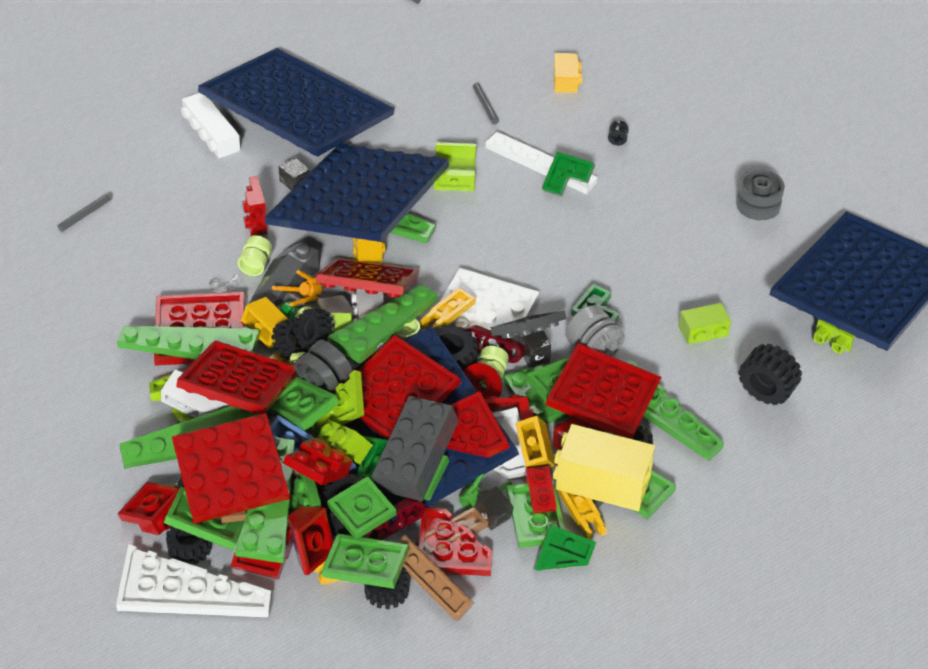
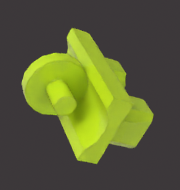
M818 320L813 341L821 345L827 340L832 343L831 349L834 352L842 354L845 350L850 352L853 349V341L856 336L838 329L823 320Z

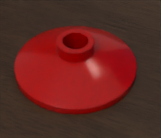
M475 363L463 371L476 391L481 392L484 399L489 396L500 397L502 381L500 375L492 366L485 363ZM482 381H485V383H486V388H483V387H482V385H481V382H482Z

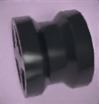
M619 120L612 122L608 133L609 142L617 146L625 144L629 132L628 125Z

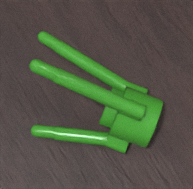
M482 474L465 486L463 492L459 495L458 501L467 509L472 507L481 509L485 503L504 491L507 485H512V481L506 482L482 499L483 493L477 487L484 476Z

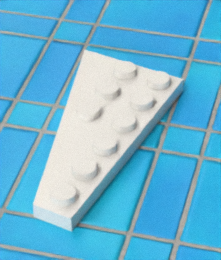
M128 544L116 603L117 611L269 617L271 604L270 590L246 582L237 583L228 580V576L222 574L216 576L207 573L206 569L173 558L167 560L158 557L155 552L148 551L146 553L137 550L136 546Z

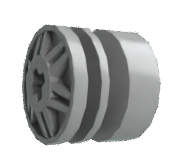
M596 305L588 306L579 311L569 322L565 333L567 340L574 347L580 343L612 357L621 349L625 341L623 329L617 326V323L611 320L601 307Z

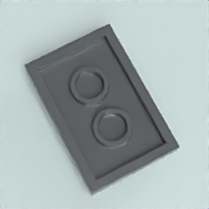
M564 310L530 315L490 328L492 336L501 335L503 339L513 337L515 334L524 336L532 334V331L537 332L559 325L558 321L567 318Z

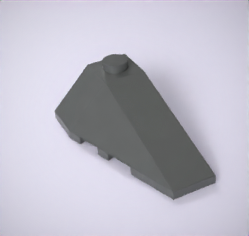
M302 242L285 249L272 260L249 303L267 297L276 307L280 305L285 295L292 291L272 290V286L300 287L307 279L298 275L296 271L300 270L310 276L315 274L319 270L318 251Z

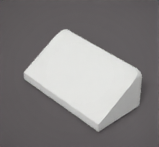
M342 295L320 298L317 301L321 309L329 313H351L352 316L354 312Z

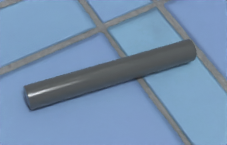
M475 83L473 89L491 123L493 125L499 122L498 117L480 84Z
M104 194L58 224V229L61 232L68 229L111 200L110 196Z

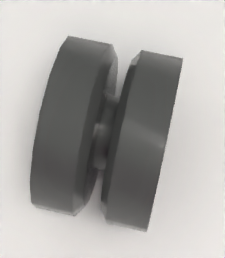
M754 169L742 175L739 182V192L736 200L737 209L744 216L754 220L774 218L781 209L785 189L784 181L779 175L764 169Z
M317 340L309 348V353H304L294 363L295 370L301 379L332 394L336 392L335 388L340 383L345 384L350 379L349 374L353 371L345 356L336 347L324 340Z

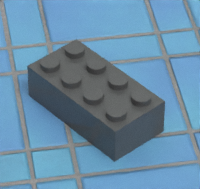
M409 396L372 474V478L380 491L423 501L459 422L451 405Z

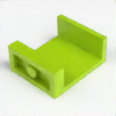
M436 142L435 156L449 159V167L434 183V190L474 191L476 144Z

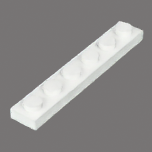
M496 132L486 141L487 149L546 176L554 160V157L499 132ZM591 175L588 184L569 178L567 186L587 194L597 184L598 177Z

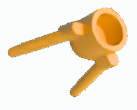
M297 270L296 273L309 280L304 281L300 287L272 286V290L300 292L305 297L291 302L290 306L317 301L322 293V286L320 283H316V277H311L300 270Z

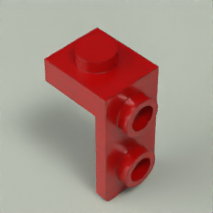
M512 395L508 398L489 396L484 399L491 412L517 407L520 421L534 417L533 410L529 409L528 397H521L520 395Z
M550 467L526 468L523 482L528 483L533 513L556 511L557 505Z

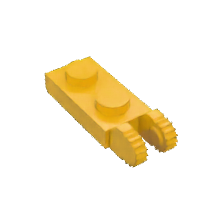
M461 288L456 289L423 316L420 321V327L426 329L432 325L434 329L436 327L441 328L444 325L448 326L475 305L476 298Z
M557 490L577 527H580L582 536L590 540L593 538L592 531L588 525L593 522L594 528L600 536L606 535L605 525L592 499Z

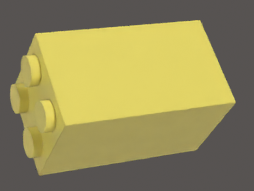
M572 424L569 432H565L561 442L562 450H557L554 463L558 464L553 475V479L557 480L556 490L639 511L651 477L655 445Z

